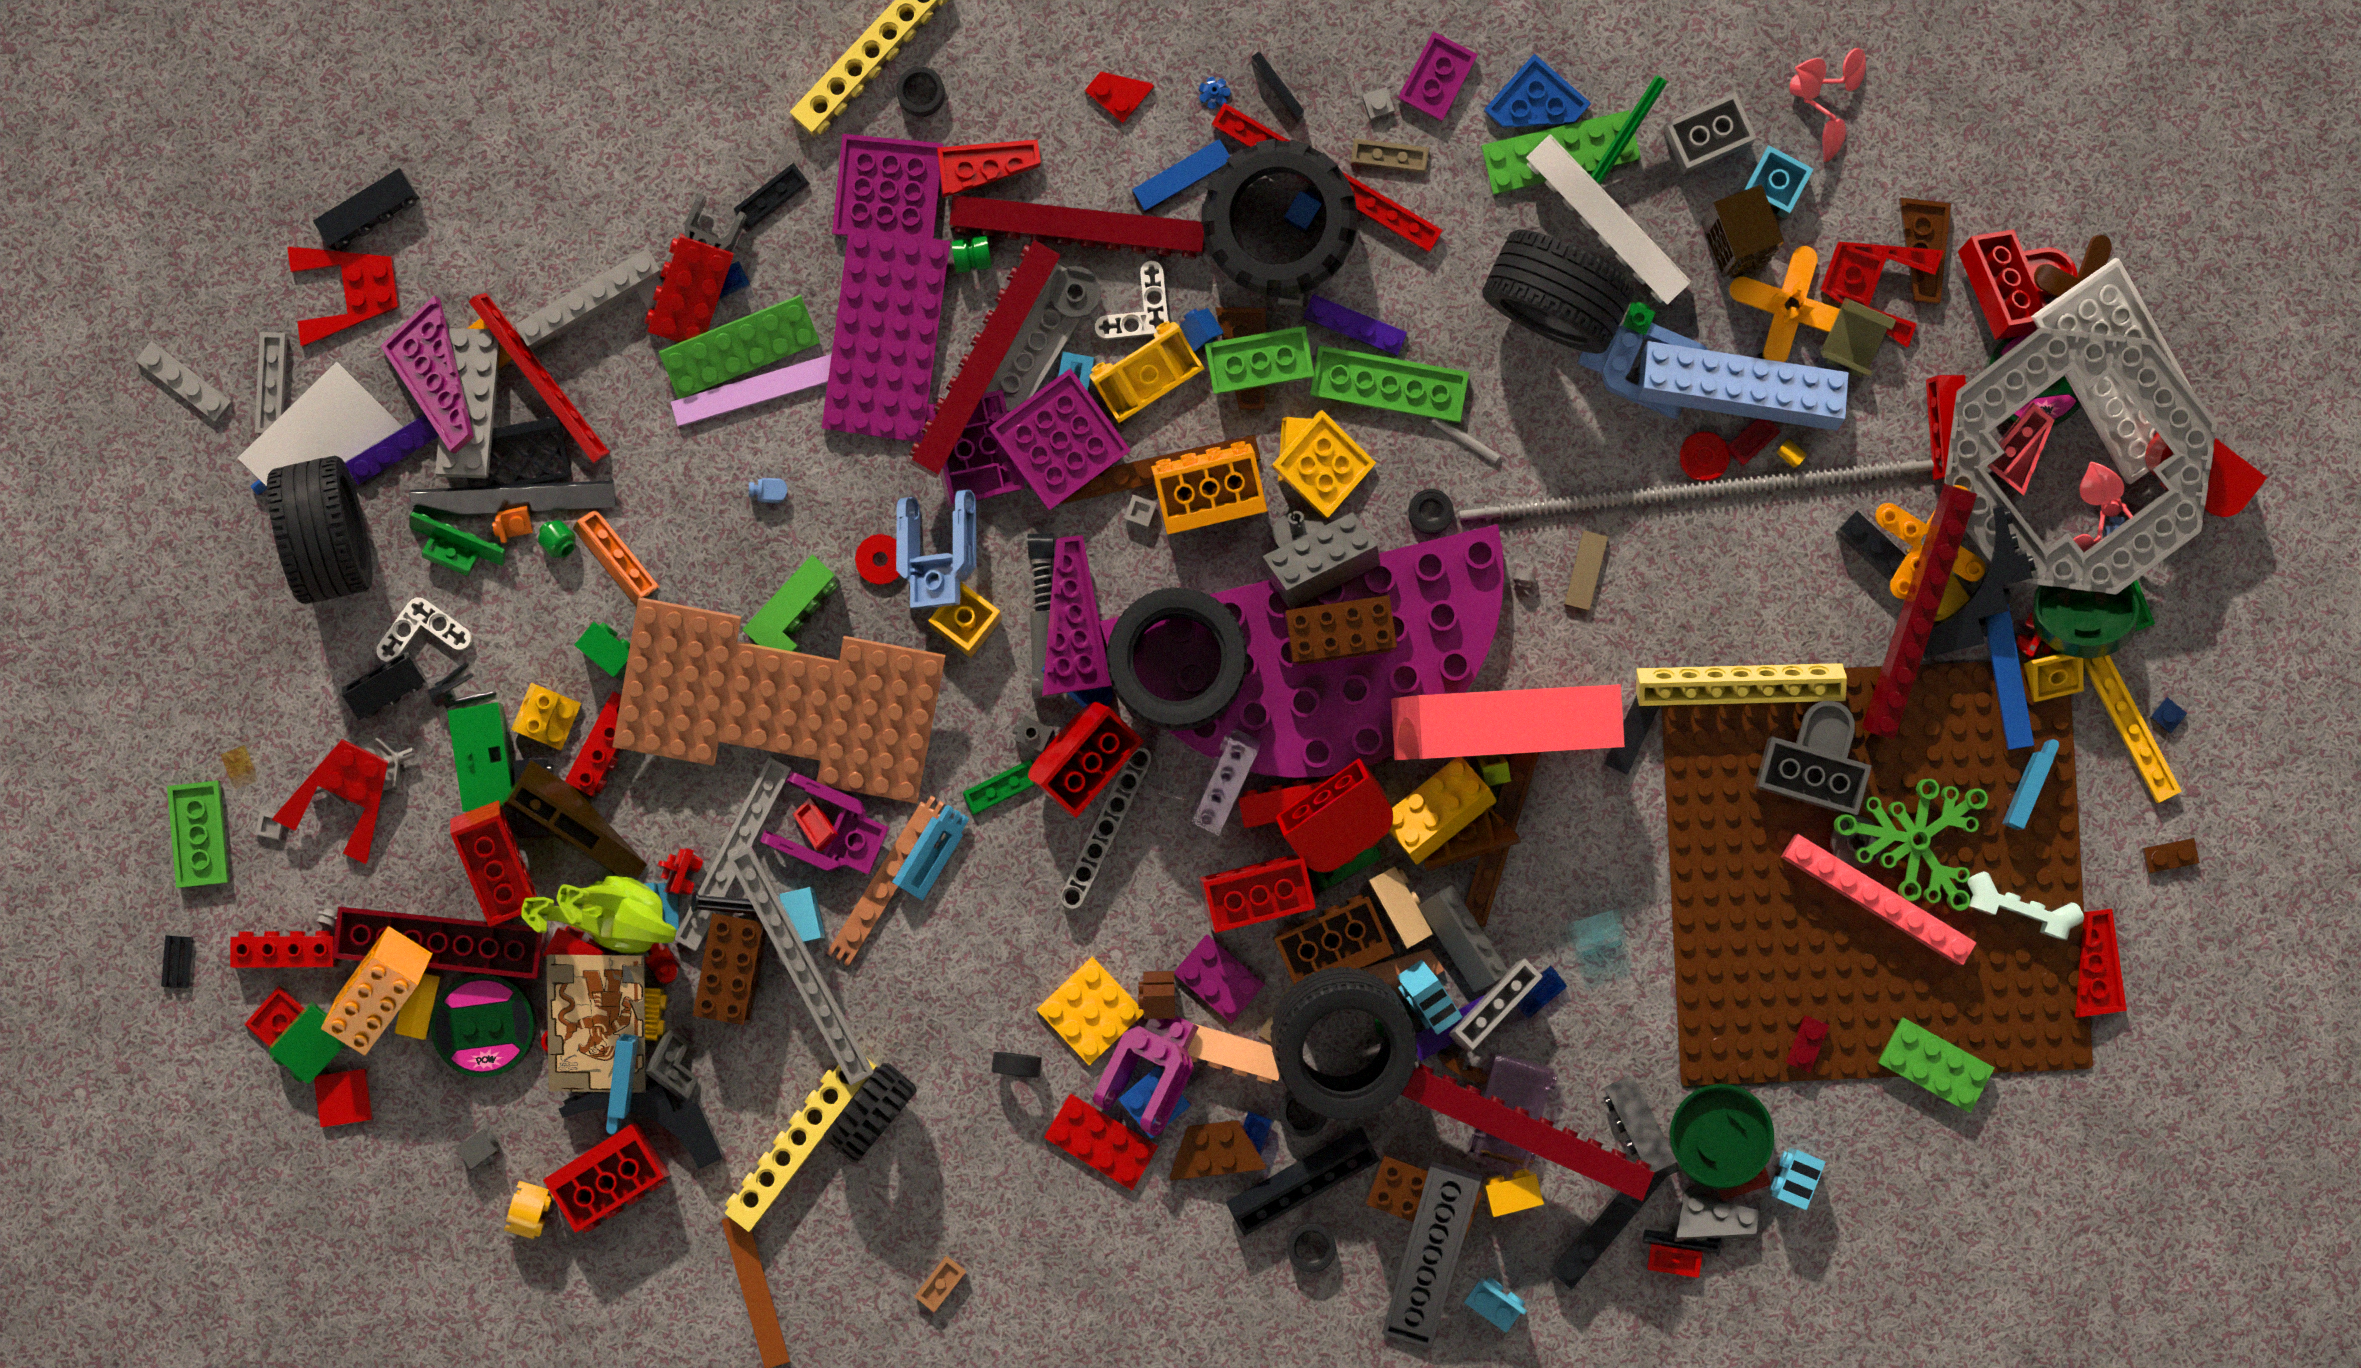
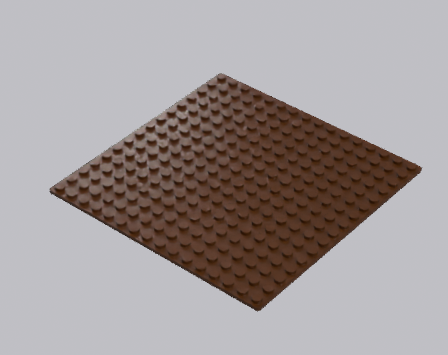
M2019 660L2034 746L2007 750L1991 662L1920 664L1895 739L1893 740L1870 733L1862 728L1882 666L1844 668L1847 677L1846 701L1835 702L1844 705L1851 712L1855 722V731L1847 759L1872 766L1857 816L1868 818L1876 824L1875 826L1881 827L1873 813L1866 811L1864 808V801L1868 797H1877L1880 799L1881 807L1896 830L1906 832L1898 819L1889 814L1888 807L1893 802L1903 803L1906 807V813L1915 825L1919 803L1916 786L1919 781L1933 779L1939 785L1938 795L1930 799L1926 827L1942 815L1944 800L1941 797V792L1943 788L1949 786L1957 788L1959 797L1955 801V806L1965 800V795L1969 790L1982 789L1988 796L1986 806L1982 809H1970L1960 816L1964 818L1975 817L1979 822L1976 831L1965 832L1960 827L1947 825L1930 837L1929 848L1940 865L1952 868L1965 867L1969 870L1970 877L1983 871L1987 872L1998 894L2005 896L2006 892L2020 896L2021 902L2030 904V901L2045 905L2044 910L2053 912L2072 902L2078 904L2084 915L2071 694L2033 702L2024 663L2032 660ZM1819 702L1661 705L1679 1063L1682 1085L1902 1077L1877 1063L1902 1017L1994 1067L1992 1073L2090 1069L2093 1066L2090 1016L2075 1017L2083 923L2070 929L2066 941L2040 933L2043 922L1998 907L1996 915H1989L1969 906L1962 911L1952 910L1947 904L1948 895L1942 886H1940L1941 899L1937 903H1928L1924 900L1923 894L1929 888L1932 871L1923 857L1920 856L1916 882L1921 886V895L1917 900L1909 902L1976 942L1964 965H1957L1781 858L1792 837L1797 834L1832 854L1830 837L1834 829V821L1838 816L1845 815L1754 788L1768 738L1775 737L1796 743L1805 713L1810 707ZM2057 740L2059 747L2025 828L2016 830L2002 824L2032 753L2041 752L2046 741ZM1926 784L1922 788L1925 794L1929 792V787ZM1950 789L1947 791L1949 799L1953 797V791ZM1973 794L1971 797V801L1973 804H1975L1978 798L1975 794ZM1871 800L1869 807L1875 809L1876 802ZM1898 805L1894 806L1895 814L1900 813V807ZM1968 820L1966 824L1969 829L1973 827L1971 820ZM1855 835V838L1850 839L1853 849L1856 850L1858 846L1863 845V841L1859 840V835ZM1916 835L1913 839L1916 845L1920 843V837L1918 835ZM1893 841L1882 849L1879 857L1871 864L1855 869L1899 895L1898 888L1905 881L1910 852L1899 859L1894 867H1882L1879 863L1880 856L1883 853L1892 852L1904 843ZM1890 856L1885 857V863L1887 865L1891 863ZM1962 870L1958 872V878L1960 880L1964 878V872ZM1950 878L1957 890H1963L1968 893L1971 901L1973 893L1967 883L1968 881L1958 883L1953 878ZM1909 886L1905 887L1904 891L1906 895H1910L1911 888ZM1931 891L1929 898L1934 900L1936 894L1934 891ZM1957 895L1953 898L1955 905H1958L1960 902V898ZM1804 1015L1829 1025L1810 1073L1785 1063Z

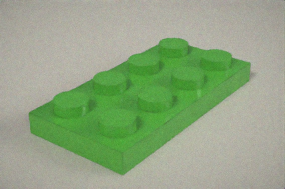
M1305 326L1205 344L1214 395L1314 377Z
M217 780L167 786L176 888L230 883L221 782Z
M1903 1017L1900 1019L1877 1062L1968 1113H1971L1994 1070V1067Z

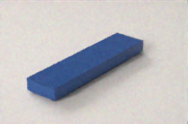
M1218 139L1133 188L1132 191L1144 212H1147L1221 169L1226 164V159L1230 155L1221 140Z

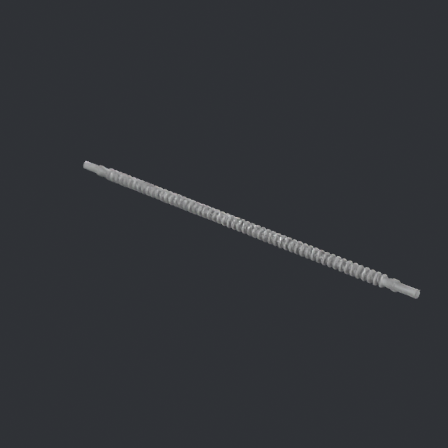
M1912 459L1905 463L1897 461L1896 464L1889 462V465L1883 462L1881 466L1875 463L1873 467L1870 464H1867V467L1860 465L1859 468L1852 466V469L1846 466L1844 470L1838 467L1836 471L1833 468L1830 471L1823 469L1822 472H1819L1817 469L1815 473L1809 470L1807 474L1802 471L1799 475L1797 472H1794L1793 475L1786 473V476L1780 473L1778 477L1772 474L1771 478L1765 475L1764 478L1757 476L1756 479L1750 477L1749 480H1746L1743 477L1742 481L1736 478L1734 482L1728 479L1727 482L1720 480V483L1713 481L1712 484H1709L1706 481L1705 485L1699 482L1697 486L1694 483H1691L1690 486L1684 484L1683 487L1677 484L1676 488H1672L1670 485L1668 489L1662 486L1660 490L1657 487H1654V490L1647 488L1646 491L1639 489V492L1633 489L1631 493L1625 490L1623 494L1618 491L1617 494L1610 492V495H1606L1604 492L1602 496H1599L1598 493L1594 497L1588 494V497L1581 495L1580 498L1573 496V499H1569L1567 496L1565 500L1559 497L1557 501L1554 498L1551 501L1544 499V502L1537 500L1536 503L1530 500L1528 504L1522 501L1520 505L1515 502L1514 505L1507 503V506H1503L1501 503L1499 507L1484 505V508L1459 511L1460 521L1483 518L1489 521L1496 517L1504 519V516H1508V518H1511L1512 515L1518 518L1520 514L1526 517L1528 513L1531 516L1534 513L1541 515V512L1548 514L1549 511L1555 514L1556 510L1562 513L1565 509H1567V512H1570L1571 509L1577 511L1578 508L1584 511L1585 507H1589L1592 510L1593 506L1599 509L1601 505L1604 508H1607V505L1614 507L1615 504L1621 507L1622 503L1628 506L1630 502L1636 505L1638 501L1641 504H1644V501L1651 503V500H1655L1658 503L1659 499L1665 502L1667 498L1673 501L1674 498L1680 500L1681 497L1688 499V496H1692L1694 499L1696 495H1699L1700 498L1704 494L1707 497H1710V494L1717 496L1718 493L1725 495V492L1731 495L1733 491L1739 494L1741 490L1746 493L1747 490L1754 492V489H1758L1760 492L1762 488L1768 491L1770 487L1776 490L1778 486L1780 489H1783L1784 486L1791 488V485L1797 488L1799 484L1805 487L1807 483L1812 486L1813 483L1820 485L1821 482L1827 484L1828 481L1834 484L1835 480L1842 483L1843 479L1849 482L1850 479L1857 481V478H1860L1863 481L1865 477L1871 480L1872 476L1878 479L1880 475L1883 478H1886L1887 475L1893 477L1894 474L1900 477L1902 473L1916 475L1920 471L1932 470L1934 464L1932 460L1916 462L1915 459Z

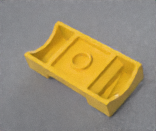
M1166 321L1156 327L1157 332L1154 334V340L1118 363L1112 365L1111 363L1105 364L1101 362L1092 368L1091 371L1093 373L1089 377L1118 423L1205 369L1186 340L1180 326L1175 322L1170 323Z

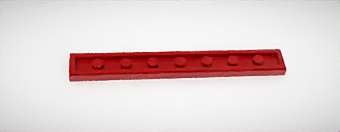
M483 293L471 298L468 301L591 461L595 463L610 454L609 450L488 294Z

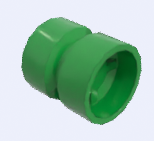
M987 236L975 237L971 242H968L966 239L952 241L957 274L971 272L972 267H975L978 271L992 269Z

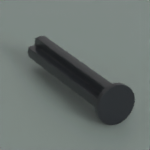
M694 892L692 895V912L709 910L757 915L749 899L698 895V892Z
M1644 1230L1642 1241L1644 1244L1716 1253V1257L1720 1255L1721 1237L1717 1239L1707 1238V1240L1699 1241L1697 1239H1684V1241L1674 1242L1676 1233Z

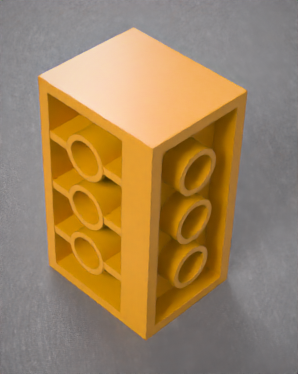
M1245 441L1231 444V448L1221 450L1220 447L1210 448L1205 451L1206 454L1196 456L1195 453H1189L1180 456L1181 460L1171 462V459H1163L1155 462V466H1151L1167 535L1267 512L1255 452L1251 444H1246ZM1232 475H1236L1237 477L1234 481H1230L1228 479ZM1207 481L1213 482L1209 487H1205L1204 484ZM1181 487L1188 488L1183 493H1180V491H1178Z
M388 926L336 996L321 1029L366 1056L418 986L432 953Z

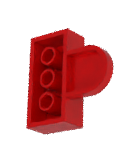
M2014 229L1971 236L1958 251L1995 340L2032 334L2038 329L2031 316L2047 306L2045 299L2055 297L2036 286L2034 273L2038 266L2050 264L2075 277L2078 276L2077 268L2072 259L2059 249L2045 247L2023 251Z

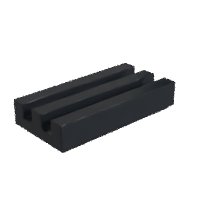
M165 935L161 987L189 988L193 937ZM172 941H175L172 982H169ZM181 942H185L182 983H178Z

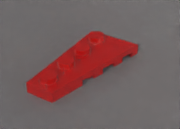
M1038 139L937 147L943 198L1038 168L1041 165Z

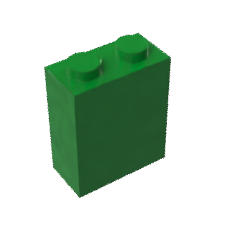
M313 1001L269 1046L270 1058L279 1066L283 1064L291 1070L289 1074L299 1083L304 1081L306 1084H309L346 1045L321 1029L327 1013Z

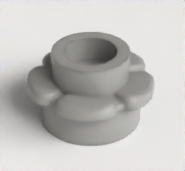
M1516 570L1515 577H1512V579L1516 580V585L1531 588L1532 583H1537L1535 581L1536 573Z
M327 908L324 909V912H317V915H319L317 923L323 927L335 930L337 912Z

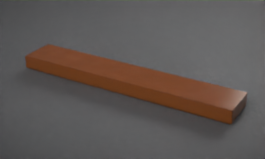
M730 1217L722 1219V1225L764 1368H772L790 1362V1357L753 1232H748Z

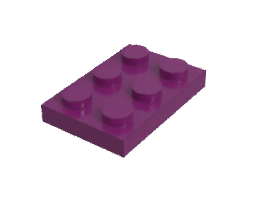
M1433 31L1397 99L1442 123L1478 54Z
M1207 934L1174 971V974L1230 1023L1237 1018L1265 985Z

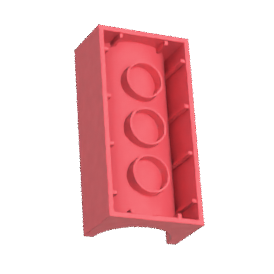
M1621 684L1391 698L1395 760L1625 747Z

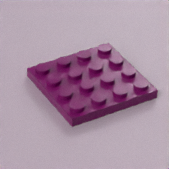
M842 134L832 235L848 237L849 227L934 239L940 187L937 147H944V144Z
M1071 368L988 427L990 433L1048 511L1131 451Z

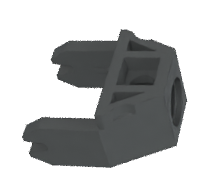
M699 193L685 221V237L731 252L745 224L746 214L739 212L728 235L721 239L698 228V219L707 200L706 196Z

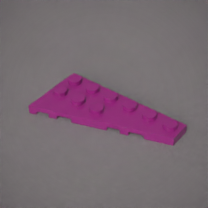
M434 295L380 347L449 451L456 454L474 436L441 300Z
M1083 535L1056 539L1042 696L1112 686L1107 669V659Z

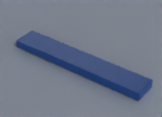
M2009 609L2006 612L1983 617L1988 632L1987 641L2007 750L2034 746Z

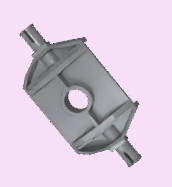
M380 738L358 746L389 761L382 792L397 787L400 778V765L406 760L416 758V754L413 753L415 752L413 747L401 752H395ZM319 786L314 795L321 792L328 793L342 806L353 803Z

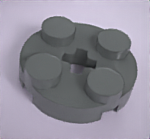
M1073 266L1066 268V270H1063L1054 277L1050 286V297L1054 308L1060 314L1076 319L1089 316L1097 308L1101 299V288L1091 271L1083 267ZM1075 286H1079V291L1083 292L1082 296L1072 299V295L1068 293L1069 289L1073 290Z
M1853 816L1859 823L1876 825L1868 818ZM1844 820L1840 823V827L1843 830L1847 828V823ZM1833 829L1830 837L1832 854L1853 868L1867 866L1881 854V851L1872 856L1870 862L1859 863L1855 859L1856 849H1853L1850 839L1855 838V835L1860 836L1859 840L1863 841V845L1858 846L1857 849L1868 847L1879 837L1855 832L1851 835H1840ZM1864 850L1860 853L1862 860L1867 858V853Z

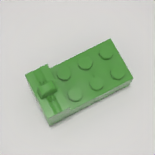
M812 554L742 630L760 646L800 653L802 649L788 635L790 633L794 635L804 625L802 620L807 614L812 616L821 607L819 601L825 595L830 597L839 586L836 583L839 579Z

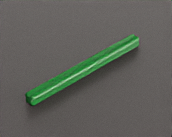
M1657 75L1654 77L1590 175L1599 185L1602 184L1666 86L1667 81L1661 76Z

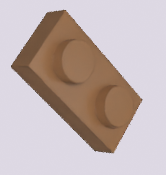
M946 1255L914 1297L931 1311L935 1312L967 1270Z

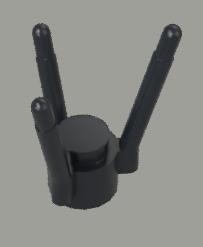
M468 662L462 664L444 679L435 683V687L428 690L434 705L437 708L444 705L446 709L453 705L495 696L496 692H485L452 700L455 697L453 689L474 676L473 673H469L451 684L448 683L469 666Z

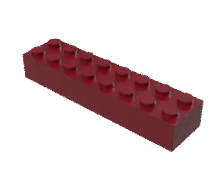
M338 906L332 958L363 961L389 926L432 953L426 968L542 979L545 959L543 954L546 950L548 928L544 934L535 931L531 926L499 923L489 927L485 921Z

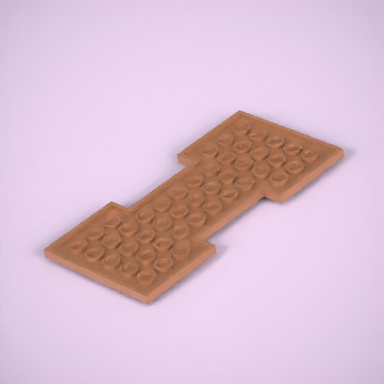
M639 597L613 747L715 766L719 742L820 760L817 782L827 787L917 804L946 655L848 636L843 637L839 660L737 641L742 616Z

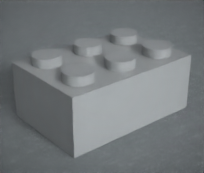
M1736 92L1666 122L1663 127L1664 134L1683 175L1751 146L1757 139Z

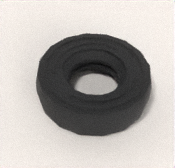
M1434 488L1418 492L1411 499L1408 507V516L1413 527L1425 534H1438L1449 526L1454 515L1453 504L1449 496L1443 491ZM1427 502H1434L1441 509L1440 517L1435 521H1428L1421 514V508Z

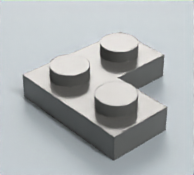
M670 1028L665 1030L645 1073L683 1101L689 1099L698 1077L680 1064L690 1042Z

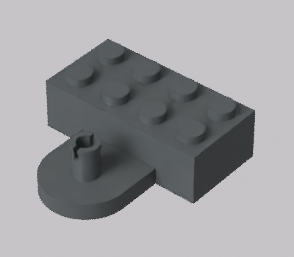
M1289 512L1280 517L1273 527V539L1277 549L1262 556L1266 576L1290 609L1380 565L1377 544L1353 512L1327 525H1324L1320 518L1311 512Z
M1822 701L1810 707L1805 713L1796 743L1775 737L1768 738L1754 788L1845 815L1857 816L1872 766L1847 759L1855 731V722L1851 712L1841 703Z

